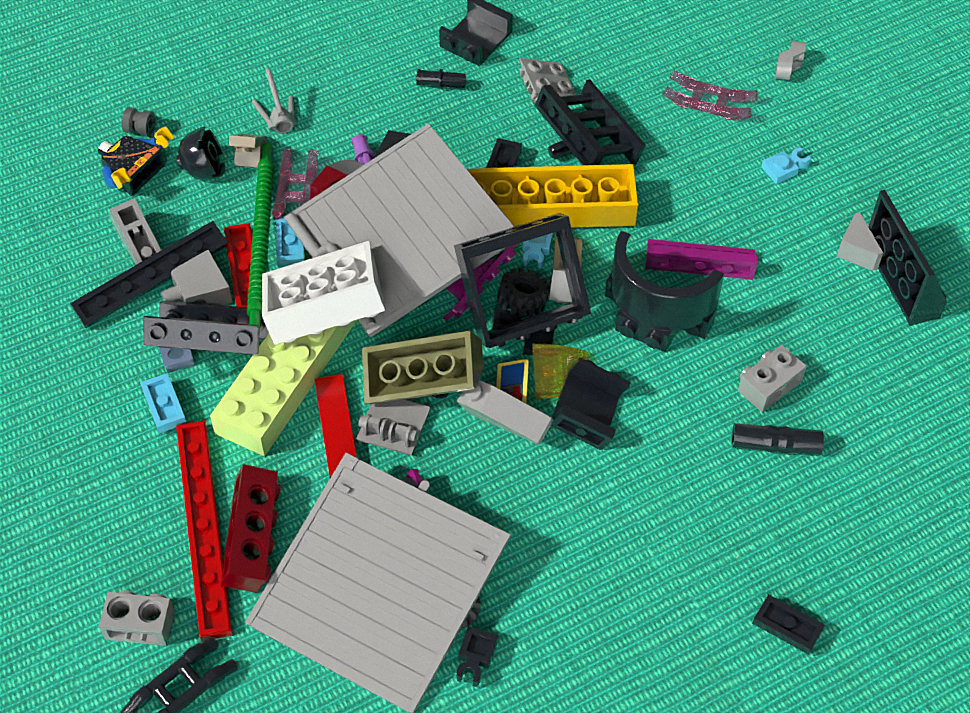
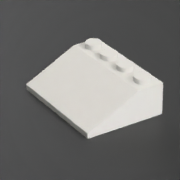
M370 241L262 274V317L274 345L282 342L289 343L298 337L308 334H318L324 331V329L337 325L344 326L363 317H374L380 312L385 311L383 293Z

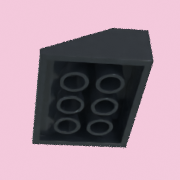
M881 190L868 226L883 252L878 270L910 326L938 319L941 317L947 303L945 293L941 290L933 270L886 190Z

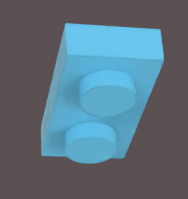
M276 218L278 267H286L305 261L304 245L284 218Z
M168 373L140 382L159 433L176 428V425L187 424Z

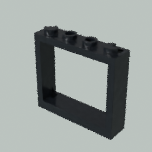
M557 213L454 245L476 334L482 339V345L485 347H502L505 345V341L514 338L515 340H524L531 337L533 332L539 330L542 332L552 331L557 328L558 324L564 322L576 323L583 316L592 314L569 216ZM555 232L572 304L488 330L470 258Z

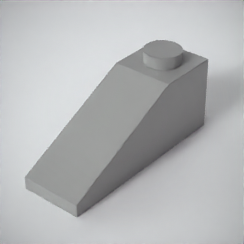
M135 198L110 209L109 217L136 265L161 251Z
M556 237L549 300L568 304L572 302ZM574 238L581 267L582 239Z
M481 380L478 381L476 389L462 391L457 400L470 415L538 445L541 444L553 422V419L548 415Z

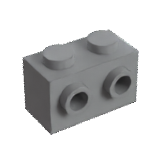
M780 345L774 351L768 350L756 365H749L742 371L738 391L763 413L802 382L807 366L787 348Z

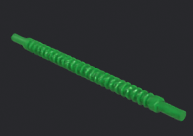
M269 143L263 144L261 160L258 162L250 262L251 271L247 302L249 324L259 325V336L262 317V274L266 273L268 264L274 174L272 145Z

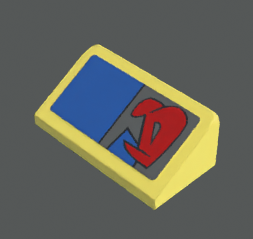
M522 359L498 364L496 388L526 403L528 360Z

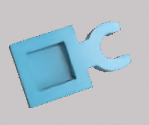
M798 147L789 156L783 151L763 160L761 168L775 184H778L796 176L799 169L807 168L811 157L799 158L802 156L803 148Z
M554 233L523 242L522 251H525L523 255L524 267H527L528 261L532 259L538 261V269L543 267L544 255H549Z

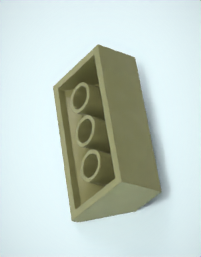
M471 331L362 348L364 404L369 405L476 389L484 367L482 339Z

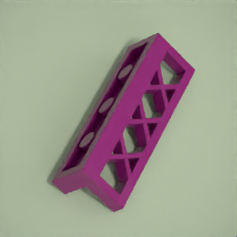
M648 239L645 269L710 275L716 269L723 272L724 277L754 279L757 266L755 249Z

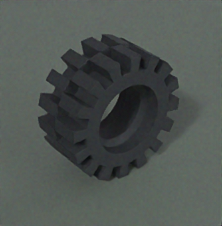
M515 268L510 269V273L508 271L505 272L501 279L497 294L499 305L503 304L505 311L511 309L510 314L515 315L516 312L519 313V317H524L525 314L528 317L540 314L545 309L550 293V285L546 284L547 279L545 277L540 279L541 274L537 272L534 275L532 274L533 270L530 269L527 272H524V268H519L518 272Z

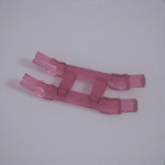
M675 69L669 78L679 83L683 88L694 91L692 97L690 98V96L677 92L668 86L663 92V96L672 100L674 104L680 107H688L719 115L729 120L751 118L752 110L751 108L726 106L728 99L733 102L758 99L757 90L729 89L705 83L684 75ZM707 93L718 96L716 104L702 101L703 94Z
M283 149L279 185L272 210L273 217L280 218L286 210V202H301L300 206L310 200V185L317 178L318 150H308L306 174H292L293 151L291 149ZM289 184H305L304 192L288 191Z

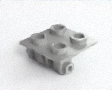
M519 59L522 65L520 76L524 80L527 92L531 94V100L534 105L543 85H551L560 96L576 94L562 64L537 59Z
M404 399L371 404L367 415L360 417L359 427L361 429L356 440L412 456L431 407Z

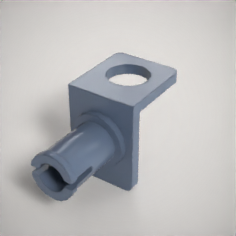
M159 346L167 372L180 370L195 364L191 349Z

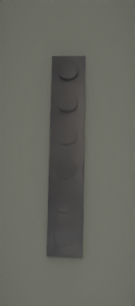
M211 221L76 299L70 305L86 329L172 279L171 271L204 251L209 250L210 254L213 255L228 246V242L215 222Z

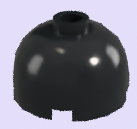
M203 126L187 133L180 141L177 163L182 170H185L194 179L206 181L223 176L225 173V162L220 164L219 155L223 153L214 133L210 129L205 131L206 127Z

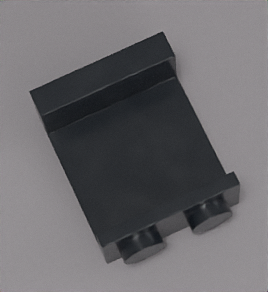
M467 0V16L452 31L443 26L439 28V46L468 62L480 66L512 33L513 14L485 0Z
M579 357L568 369L552 416L553 422L551 426L602 450L613 440L616 429L610 427L619 397L629 388L631 382L621 378L616 373L597 366L590 360Z

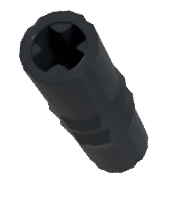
M734 423L731 445L732 448L762 450L766 452L821 455L824 445V433L822 430L799 429L787 426L777 427L773 425Z

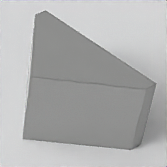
M855 213L842 238L837 257L872 271L878 270L883 252L861 213Z

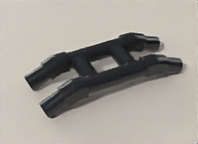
M209 638L202 643L190 647L179 659L152 681L138 689L119 713H136L154 695L165 707L157 713H180L210 687H214L217 683L224 680L226 676L237 671V663L230 659L221 665L213 667L201 678L191 666L218 648L216 640ZM181 674L191 687L175 699L165 686Z

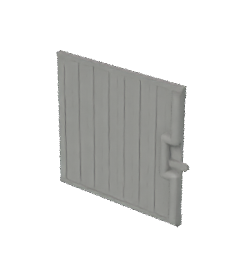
M429 123L284 217L312 258L370 241L385 311L380 312L374 317L357 319L370 338L462 277L454 245L514 227ZM505 248L470 258L472 270Z
M345 453L253 607L245 624L408 713H415L510 540L511 534L428 494L427 491L430 484L426 480L422 481L417 489Z

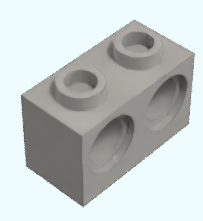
M121 590L118 593L108 592L99 629L105 640L167 646L175 610L171 599L162 594L136 595L134 592ZM129 611L126 616L116 618L121 612ZM152 615H160L154 621H147L148 618Z

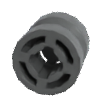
M127 107L122 116V130L127 133L139 132L140 135L151 136L155 128V113L148 110L139 112L136 108Z

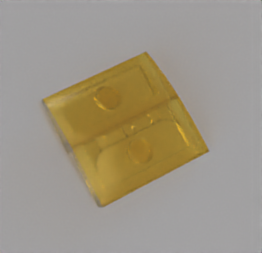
M533 344L535 397H559L568 369L579 357L589 360L588 352L561 345Z

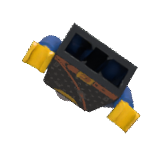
M167 127L159 129L151 139H135L130 136H123L114 145L107 141L102 142L98 148V153L102 156V175L107 187L110 189L122 188L133 197L165 166L161 148H167L169 145L168 141L174 138Z

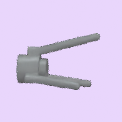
M267 68L266 74L276 108L272 110L269 117L255 99L252 100V103L266 121L270 131L275 130V132L280 134L287 133L296 125L294 98L292 95L289 96L288 110L282 107L271 70Z

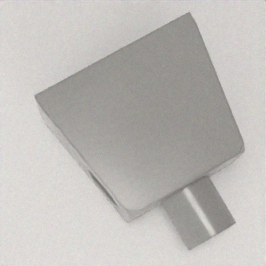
M209 250L173 269L171 276L174 287L161 291L164 301L229 305L232 303L229 286Z

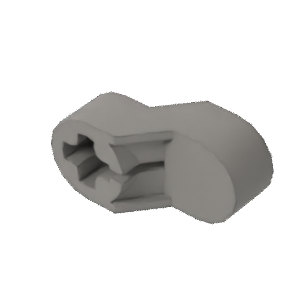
M792 40L790 49L779 53L775 79L789 81L791 71L802 67L806 42Z

